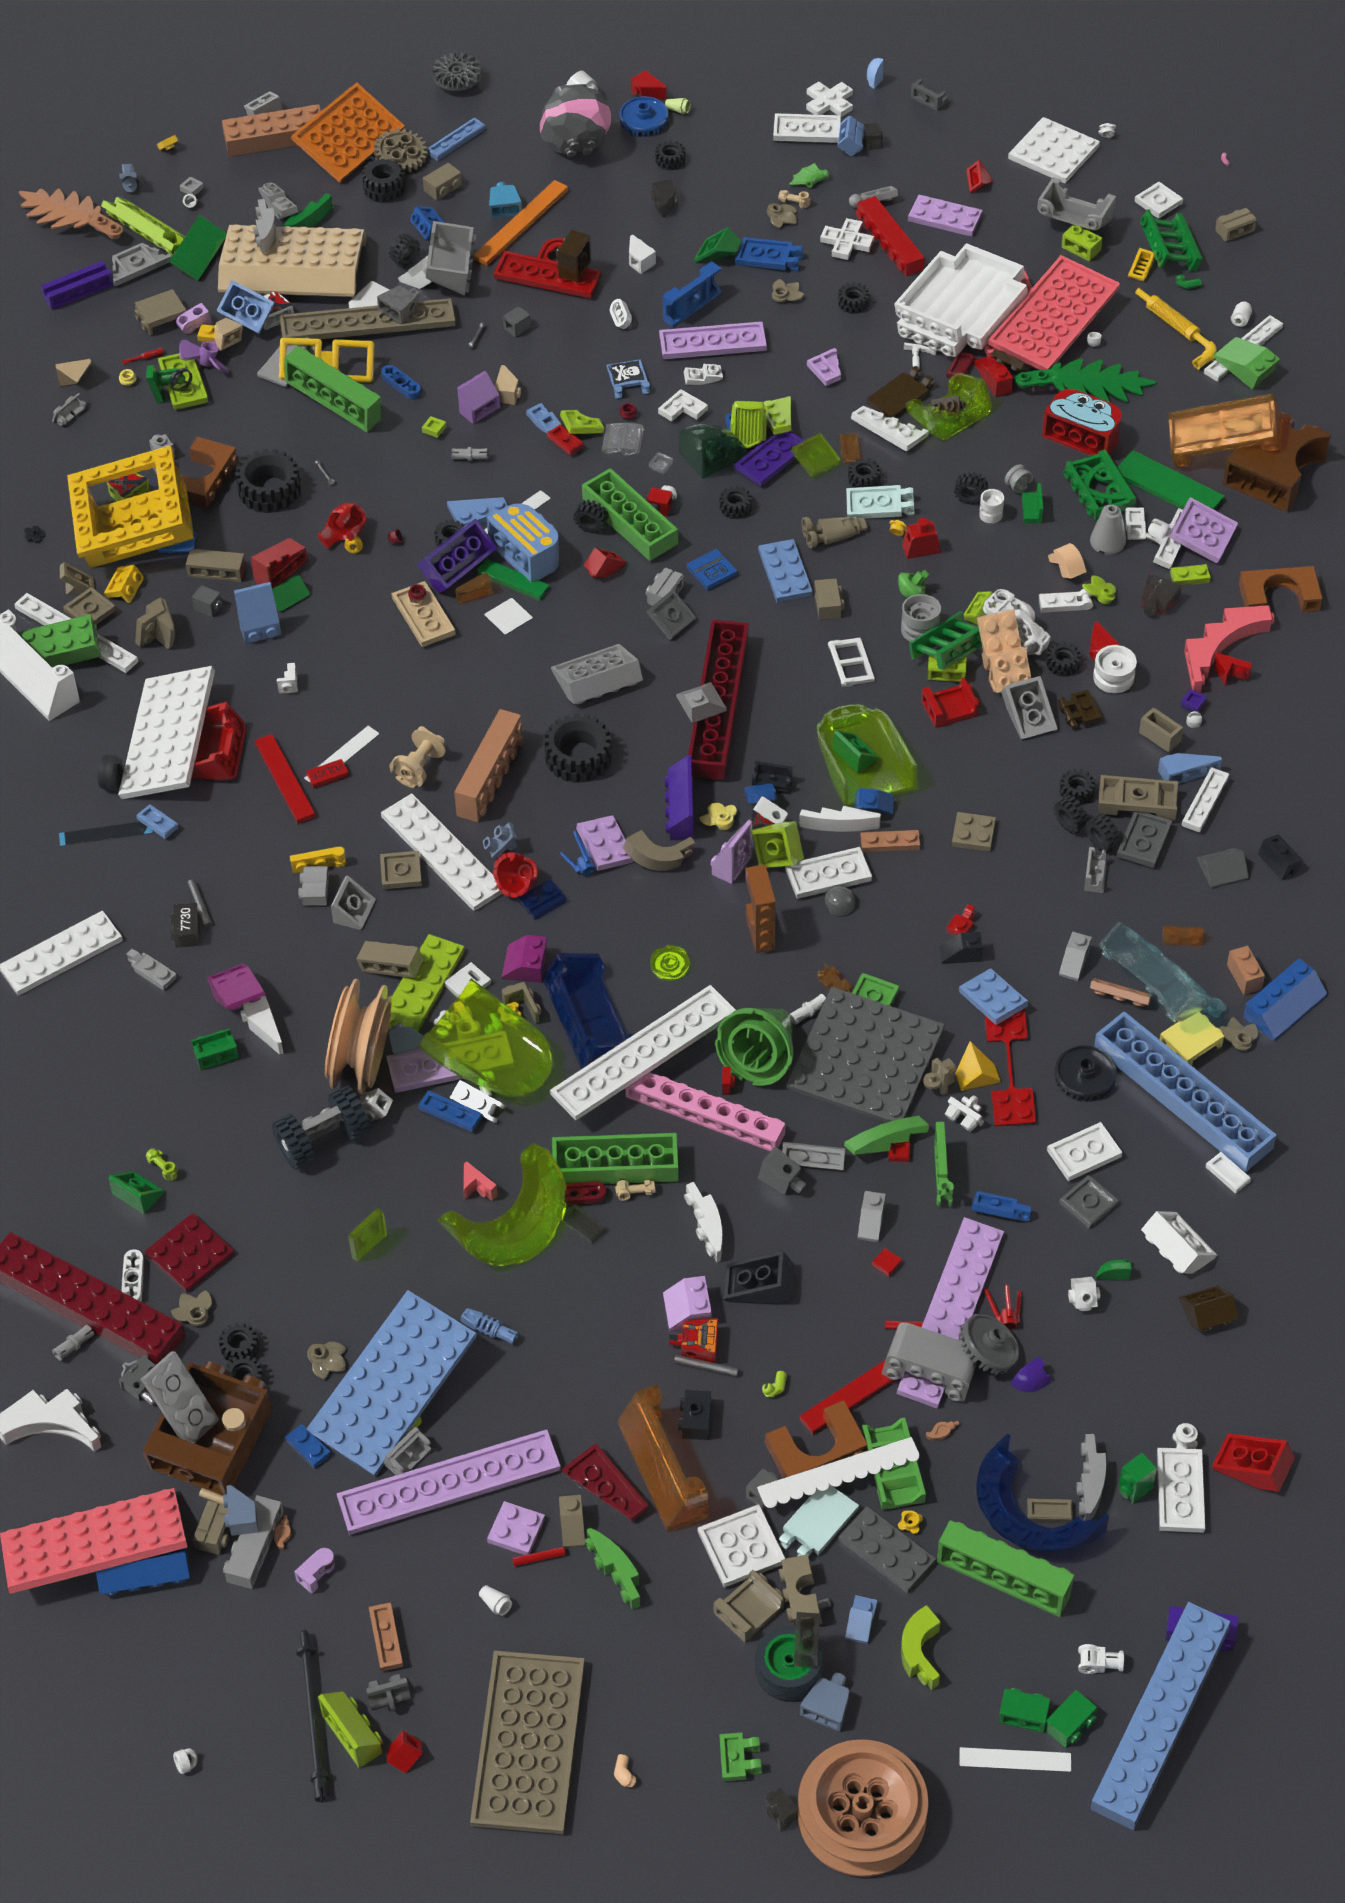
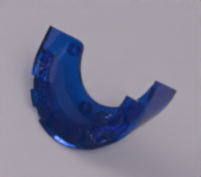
M1007 1433L987 1453L980 1465L977 1476V1500L987 1522L1002 1537L1016 1545L1032 1550L1065 1551L1084 1547L1106 1533L1109 1520L1107 1513L1097 1522L1094 1520L1083 1521L1077 1516L1071 1522L1056 1528L1044 1527L1029 1520L1018 1509L1012 1496V1480L1018 1469L1019 1462L1016 1456L1009 1451L1011 1436Z

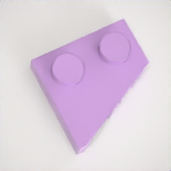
M836 348L807 360V366L825 386L841 380Z

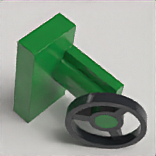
M150 365L147 366L146 380L156 402L161 403L164 402L165 389L163 386L170 385L177 392L183 391L191 384L192 373L186 368L156 371L155 366ZM183 371H187L189 373L188 381L185 380ZM185 383V385L181 388L173 387L176 384Z

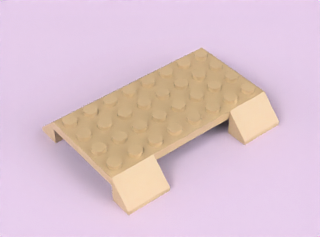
M229 225L219 262L218 292H226L233 280L256 293L270 294L278 292L279 294L355 296L357 266L361 248L366 245L367 233L364 229L276 227L272 245L266 253L262 254L261 248L257 247L256 237L254 236L253 227H256V225Z

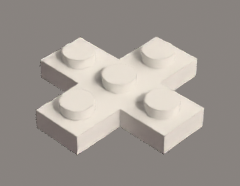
M818 81L807 88V94L814 100L806 104V109L814 115H822L826 111L831 110L836 115L842 117L853 110V105L845 100L853 95V89L843 82L829 89Z
M846 218L842 229L825 226L820 242L834 245L832 257L848 260L853 249L870 252L874 236L860 233L862 221Z

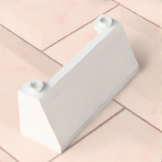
M8 609L0 614V673L50 721L80 703L74 673L65 665H57L52 668L17 634L15 627L16 617Z

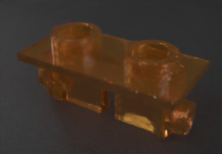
M1164 926L1162 928V944L1202 946L1204 928L1199 926Z
M824 962L823 964L827 968L819 970L817 975L825 987L828 988L834 984L832 987L852 993L850 991L852 986L844 978L841 981L838 978L840 973L833 965L829 968Z

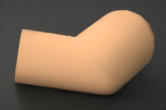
M620 1754L617 1758L614 1776L622 1786L632 1788L636 1784V1777L627 1769L629 1757Z

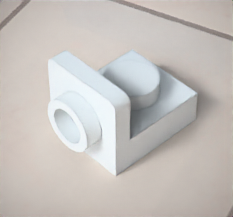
M287 663L288 671H284L285 678L277 679L279 693L298 692L295 663Z

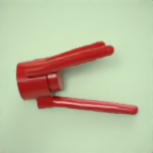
M1006 1284V1308L999 1315L989 1290L985 1289L984 1292L996 1319L1009 1330L1017 1328L1018 1324H1020L1022 1292L1018 1291L1016 1310L1014 1312V1309L1011 1308L1009 1285Z

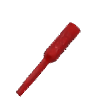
M158 348L145 352L141 356L123 360L122 363L124 365L136 360H146L163 355V350Z

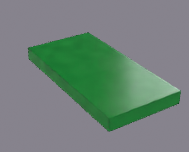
M199 215L169 262L198 281L225 240L227 233Z

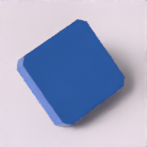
M769 783L744 788V794L748 803L757 804L762 796L769 801L777 799L773 784Z

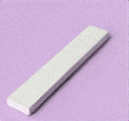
M1269 315L1241 339L1261 346L1283 328V323ZM1217 360L1204 370V374L1217 382L1230 372Z

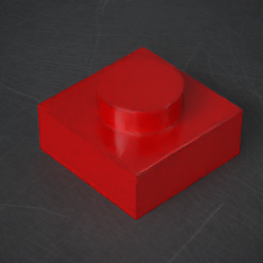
M723 1067L722 1095H730L731 1087H735V1075H731V1067Z

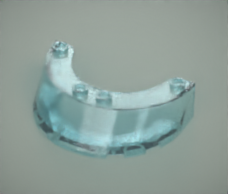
M1120 921L1117 922L1098 945L1103 950L1102 954L1108 960L1114 959L1146 984L1144 988L1152 995L1156 994L1159 997L1157 1000L1165 1006L1166 1016L1173 1022L1177 1020L1180 1022L1185 1021L1208 1007L1213 1001L1205 993L1206 991L1174 961H1170L1166 956L1162 957L1164 953Z

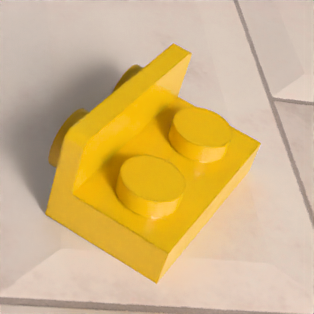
M135 565L118 567L104 594L107 598L122 596L126 603H131L144 576Z

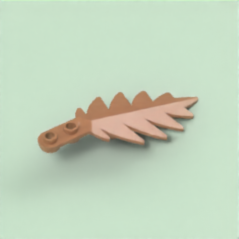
M39 189L36 193L19 191V195L26 200L21 204V208L36 207L26 214L27 218L45 215L36 222L37 225L59 220L51 226V229L73 225L76 229L89 224L97 231L108 235L111 239H118L123 233L121 225L100 214V206L93 209V202L90 196H87L79 204L76 191H73L66 200L60 189H57L51 196L43 189Z

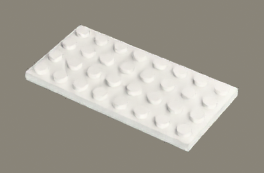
M212 666L145 680L118 793L121 799L190 786L215 673Z

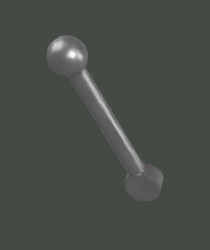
M481 322L479 324L480 328L478 329L473 340L470 341L469 348H474L478 336L480 335L482 329L486 327V324L484 322Z
M316 460L314 464L322 471L328 480V485L334 486L335 480L329 477L322 467L321 461Z

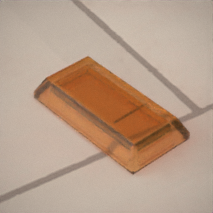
M857 433L840 434L842 461L855 462V459L860 460Z

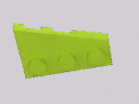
M791 396L764 401V406H768L767 425L773 434L791 431Z

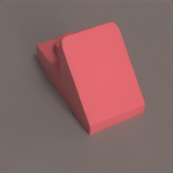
M464 1163L465 1199L477 1190L482 1197H487L493 1201L498 1196L497 1185L470 1163Z

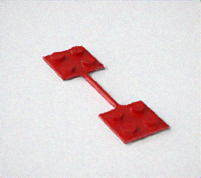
M1025 1008L997 1025L985 1016L987 1042L1002 1041L1006 1044L1010 1087L1008 1089L991 1091L994 1126L1036 1123L1033 1089H1017L1013 1086L1009 1044L1013 1040L1028 1039Z

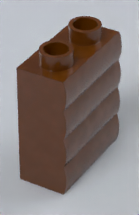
M207 1361L203 1367L189 1362L186 1369L214 1410L219 1421L199 1440L191 1443L177 1436L162 1413L142 1452L149 1469L224 1495L227 1494L228 1485L234 1487L250 1452L260 1436L261 1430L272 1412L273 1407L267 1391L268 1386L262 1380L250 1375L244 1376L242 1381L228 1376L229 1372L227 1369L215 1362ZM238 1408L243 1412L245 1424L240 1430L229 1431L224 1427L222 1417L228 1409Z

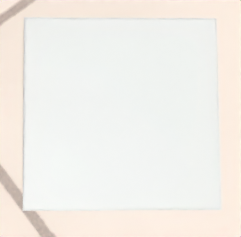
M513 598L508 599L484 614L504 634L509 633L533 618Z

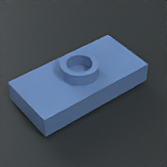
M151 804L137 814V820L164 839L178 829V823Z

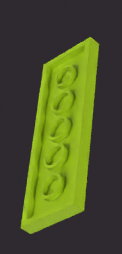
M428 934L420 948L424 961L416 977H403L392 996V1011L388 1030H391L393 1025L403 1024L404 1027L409 1026L415 1031H419L443 990L444 982L450 978L465 952L464 946Z

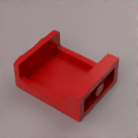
M965 678L960 679L959 686L932 693L929 687L922 689L921 701L935 728L978 715V708H980L979 699L973 695L972 686L970 683H967Z

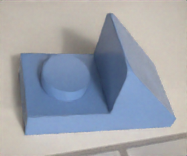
M855 1595L853 1607L850 1609L845 1636L846 1640L868 1644L877 1600Z

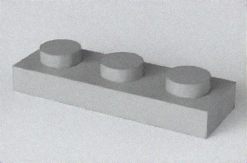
M783 1142L782 1152L798 1166L844 1169L845 1148Z

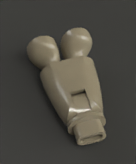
M809 517L802 518V531L809 548H815L822 542L827 545L860 534V531L867 530L864 518L837 517L818 519V525H814Z

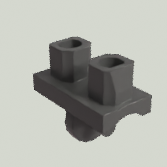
M397 1674L389 1678V1683L381 1685V1682L378 1680L369 1682L366 1691L371 1710L389 1705L390 1711H394V1703L411 1699L407 1679Z

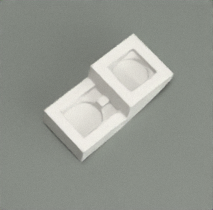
M1126 508L1127 540H1146L1144 508Z

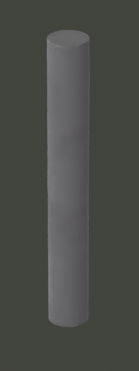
M191 879L188 881L189 888L206 928L212 926L211 919L196 881Z
M676 1355L674 1363L730 1376L737 1377L739 1368Z

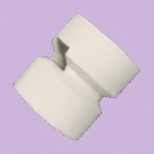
M988 489L981 494L979 514L982 521L997 523L1002 519L1004 495L1002 492L996 489Z

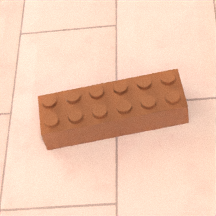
M319 104L222 120L228 156L232 157L298 146L291 139V136L321 112Z
M499 709L454 791L456 814L458 817L479 822L481 816L485 815L488 803L492 802L496 788H499L502 783L503 775L508 773L511 760L516 758L518 747L523 745L524 736L522 735L523 723H521V715Z

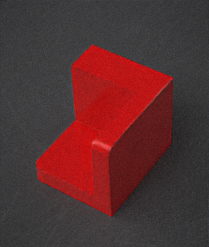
M652 487L648 494L647 502L660 505V513L667 517L673 504L672 492Z
M402 1730L386 1751L387 1763L407 1773L422 1755V1741Z

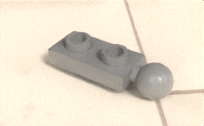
M888 186L861 193L860 195L853 194L849 198V204L857 208V202L876 196L879 201H890L893 197L898 196V192L893 186Z

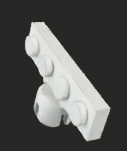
M1178 508L1170 524L1159 519H1153V523L1150 524L1148 533H1146L1147 539L1160 544L1153 562L1170 569L1181 546L1180 543L1169 538L1183 511Z

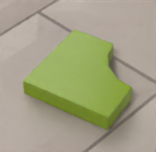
M578 410L561 411L560 417L570 434L604 433V426L599 418L587 417Z

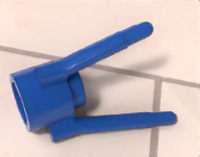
M575 830L573 833L582 853V856L577 859V865L563 852H560V855L574 868L576 874L581 872L583 876H587L593 873L596 867Z

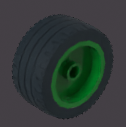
M785 1626L769 1632L759 1643L755 1654V1673L762 1689L770 1696L782 1701L801 1700L808 1695L818 1679L822 1678L824 1665L822 1649L817 1639L808 1631Z

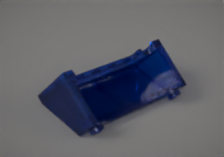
M557 953L542 980L581 1069H583L635 1034L626 1035L601 979L605 965L599 953Z

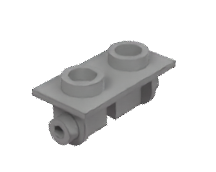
M80 393L74 397L70 396L62 407L58 406L54 410L52 422L57 420L60 426L66 425L74 418L70 412L77 416L85 409V401L79 400Z

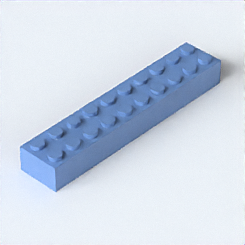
M1122 1012L1096 1034L1094 1047L1106 1052L1120 1070L1243 1171L1247 1172L1274 1149L1276 1134L1126 1012Z
M1187 1603L1092 1799V1811L1134 1831L1227 1636L1230 1627L1229 1620L1195 1604Z

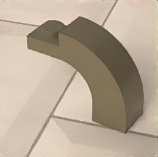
M640 830L626 838L623 849L631 859L645 868L668 871L681 866L683 859L692 854L695 842L689 837L674 846L661 847L651 842L645 833Z

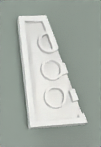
M865 406L854 411L851 416L852 420L905 451H908L924 440L929 434V431L926 429L920 431L915 429L913 424L908 423L905 425L899 423V419L883 417V413Z

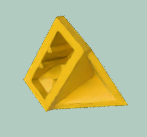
M970 1041L955 1073L960 1090L965 1091L1000 1083L995 1064Z

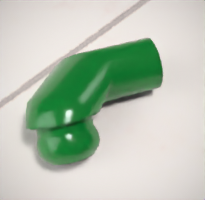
M1183 274L1176 276V284L1185 289L1202 286L1200 278L1185 280L1186 276Z

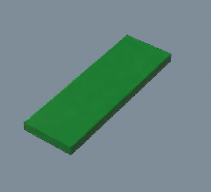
M1134 450L1117 467L1126 482L1182 510L1190 497L1213 510H1216L1224 501L1225 495Z

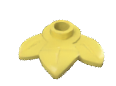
M711 803L708 806V814L699 817V820L707 826L716 825L719 829L726 830L732 827L733 817L737 814V808L734 805L724 807L721 803Z

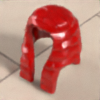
M344 503L339 505L335 510H332L324 529L317 534L320 542L329 549L337 541L346 539L353 541L355 537L360 536L364 529L366 514L358 504Z

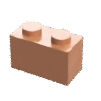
M1248 945L1229 951L1227 966L1243 995L1262 990L1265 975Z

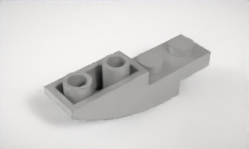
M270 182L258 188L267 206L274 208V215L278 219L298 212L297 206L286 198L285 192L276 184Z
M260 199L258 200V207H255L258 220H256V227H253L257 247L261 248L263 254L268 251L274 241L276 225L274 208H266L265 200Z
M1085 1434V1441L1081 1443V1455L1085 1456L1086 1462H1083V1474H1081L1080 1482L1076 1484L1077 1495H1081L1082 1502H1079V1514L1084 1516V1524H1089L1095 1515L1102 1497L1106 1475V1453L1096 1452L1094 1434Z

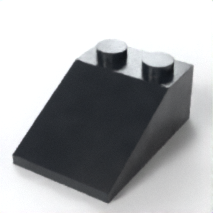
M784 1251L726 1264L724 1300L768 1304L792 1300L794 1263Z

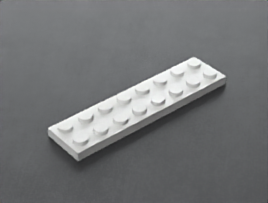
M412 793L381 812V817L414 851H419V856L473 911L478 910L503 894L496 886L497 883L493 874Z

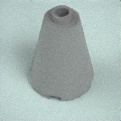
M1107 505L1103 508L1091 533L1090 543L1095 551L1099 552L1100 550L1105 552L1104 554L1113 555L1124 549L1127 538L1120 508L1116 505Z

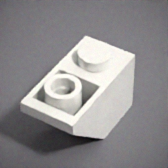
M631 235L629 265L642 274L656 265V251L646 245L641 239Z

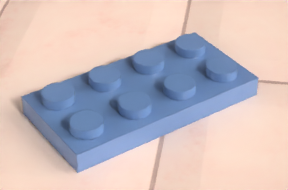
M794 539L758 546V551L777 603L812 596V589Z

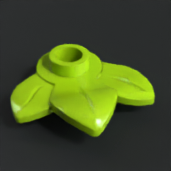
M1092 576L1091 584L1082 585L1090 595L1097 596L1098 601L1103 604H1110L1115 598V586L1112 583H1106L1099 576Z

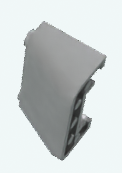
M1053 177L1038 199L1037 208L1042 215L1087 229L1098 230L1108 225L1113 219L1116 196L1108 194L1104 200L1099 198L1097 205L1067 196L1068 189H1063L1060 186L1061 179Z

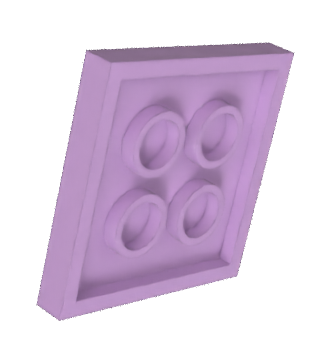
M1190 497L1169 538L1218 563L1238 523Z

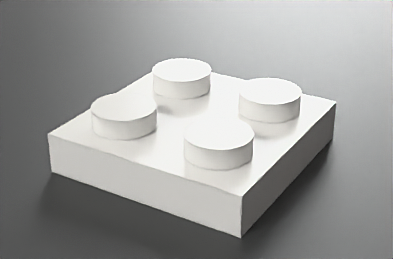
M1157 182L1135 196V202L1145 210L1150 209L1152 215L1159 219L1181 205L1183 198L1162 183Z

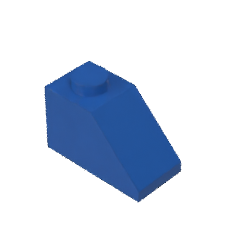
M859 788L855 792L854 808L879 814H893L894 795L878 789Z

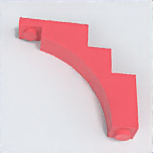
M1269 606L1225 608L1223 623L1205 624L1204 638L1186 639L1184 653L1192 690L1201 693L1202 686L1205 685V679H1208L1210 668L1215 660L1216 652L1221 653L1227 646L1241 638L1270 632L1271 624H1274V614L1270 613Z

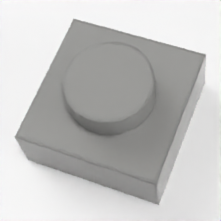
M191 176L180 185V191L186 194H193L194 196L204 188L202 182Z

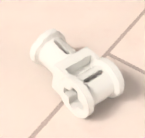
M1092 1644L1079 1646L1078 1652L1081 1654V1664H1079L1078 1670L1081 1673H1104L1105 1668L1118 1669L1123 1672V1651H1119V1653L1105 1652V1647H1097Z

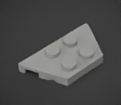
M144 243L113 255L114 286H118L169 263L172 255L169 253L167 255L161 254L159 249L151 248Z

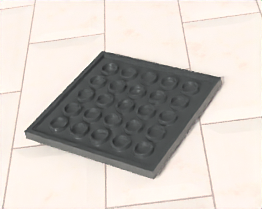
M831 987L786 1084V1089L885 1123L905 1118L943 1033L945 1024Z

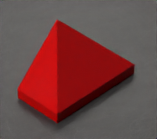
M980 160L966 169L970 193H974L993 182V179Z

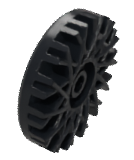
M1088 1045L1075 1046L1067 1049L1059 1056L1055 1066V1081H1057V1086L1061 1085V1091H1065V1095L1069 1092L1071 1093V1098L1076 1096L1077 1101L1079 1097H1084V1101H1087L1088 1098L1092 1102L1093 1097L1097 1096V1100H1099L1100 1097L1104 1098L1105 1092L1109 1093L1113 1089L1116 1079V1066L1113 1059L1097 1047Z

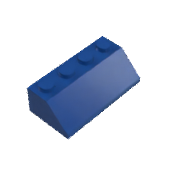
M1298 959L1246 1003L1243 1018L1251 1024H1255L1257 1029L1275 1041L1327 996V992L1315 970L1301 959Z
M187 1548L96 1571L100 1594L115 1595L121 1590L137 1591L144 1586L160 1587L166 1582L177 1584L186 1581L190 1576Z

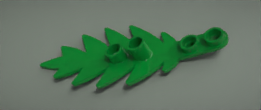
M1082 358L1074 360L1062 368L1061 363H1056L1051 369L1022 372L1016 376V383L1020 388L1025 389L1036 385L1043 387L1048 384H1054L1059 391L1065 390L1064 386L1067 389H1075L1086 393V389L1094 397L1108 402L1110 401L1105 390L1117 399L1128 403L1123 389L1143 396L1142 387L1156 385L1154 380L1138 377L1139 371L1120 374L1121 364L1110 366L1101 371L1103 360L1095 361L1081 369L1083 364Z

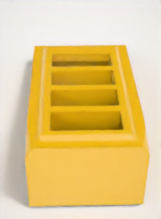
M1139 248L1128 277L1144 282L1154 263V253Z

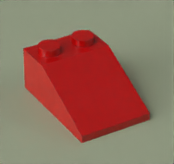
M1228 1433L1212 1468L1217 1472L1255 1488L1279 1492L1295 1457L1288 1442L1285 1440Z

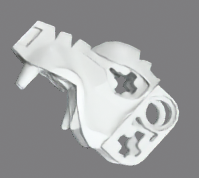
M999 589L995 591L985 601L984 613L989 615L1014 609L1021 646L1026 648L1027 655H1041L1048 648L1051 637L1042 627H1039L1034 622L1035 612L1029 604L1015 598L1014 594L1007 590ZM998 597H1005L1006 600H1000L998 599Z

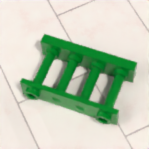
M1147 209L1141 218L1140 224L1159 267L1163 268L1167 260L1181 261L1187 264L1189 271L1196 272L1202 261V256L1183 214L1176 213L1172 221L1154 219L1150 209ZM1157 226L1170 228L1172 232L1159 230ZM1163 238L1175 239L1177 243L1164 242ZM1167 249L1179 250L1182 255L1169 253Z
M960 611L910 641L909 647L911 659L914 660L922 654L936 657L938 669L945 670L982 647L979 626L965 623L964 614ZM962 630L968 631L966 634L958 633ZM949 638L956 639L953 642L946 641ZM935 646L943 647L940 650L933 649Z

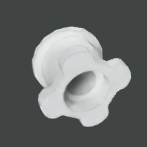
M1188 1423L1179 1425L1172 1437L1176 1441V1448H1197L1198 1443L1195 1440L1198 1433L1196 1428Z

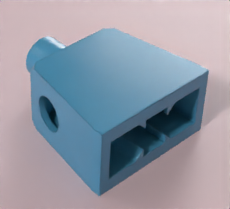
M499 182L496 187L490 188V218L516 216L522 210L521 199L514 185H506L505 182Z

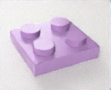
M504 1501L488 1535L487 1542L523 1555L530 1554L545 1521V1515Z

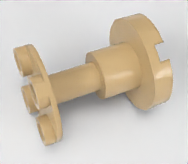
M422 726L412 733V740L418 748L416 752H410L408 756H396L389 766L391 773L394 771L397 774L395 778L410 788H414L416 785L421 787L425 782L427 776L423 767L426 764V756L440 758L446 752L444 738L433 734Z

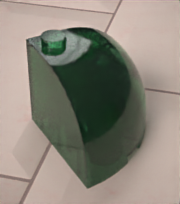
M698 424L680 431L679 454L702 479L738 462L747 455L744 444L732 432L721 426Z

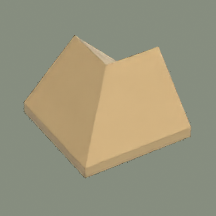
M91 359L55 364L60 386L77 384L92 365Z

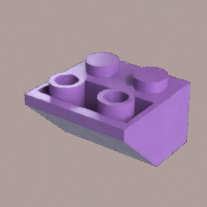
M486 371L457 387L459 412L472 424L500 408L499 394Z

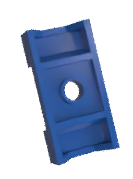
M711 261L699 270V277L695 278L694 281L684 286L681 290L674 287L662 295L663 321L673 328L722 294L715 282V275L721 271V267Z

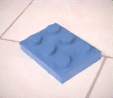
M991 968L959 986V992L995 1025L1028 1007V1001Z

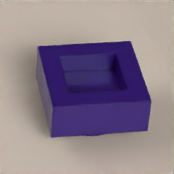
M1189 689L1182 699L1180 706L1199 712L1206 702L1207 696Z

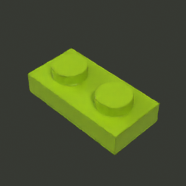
M1207 564L1170 569L1173 586L1210 583L1211 577Z

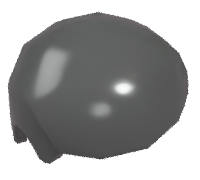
M838 886L831 888L825 894V906L828 907L830 914L844 916L853 911L855 899L850 889Z

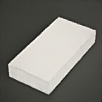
M1222 1152L1206 1163V1168L1234 1193L1240 1191L1251 1181V1178Z

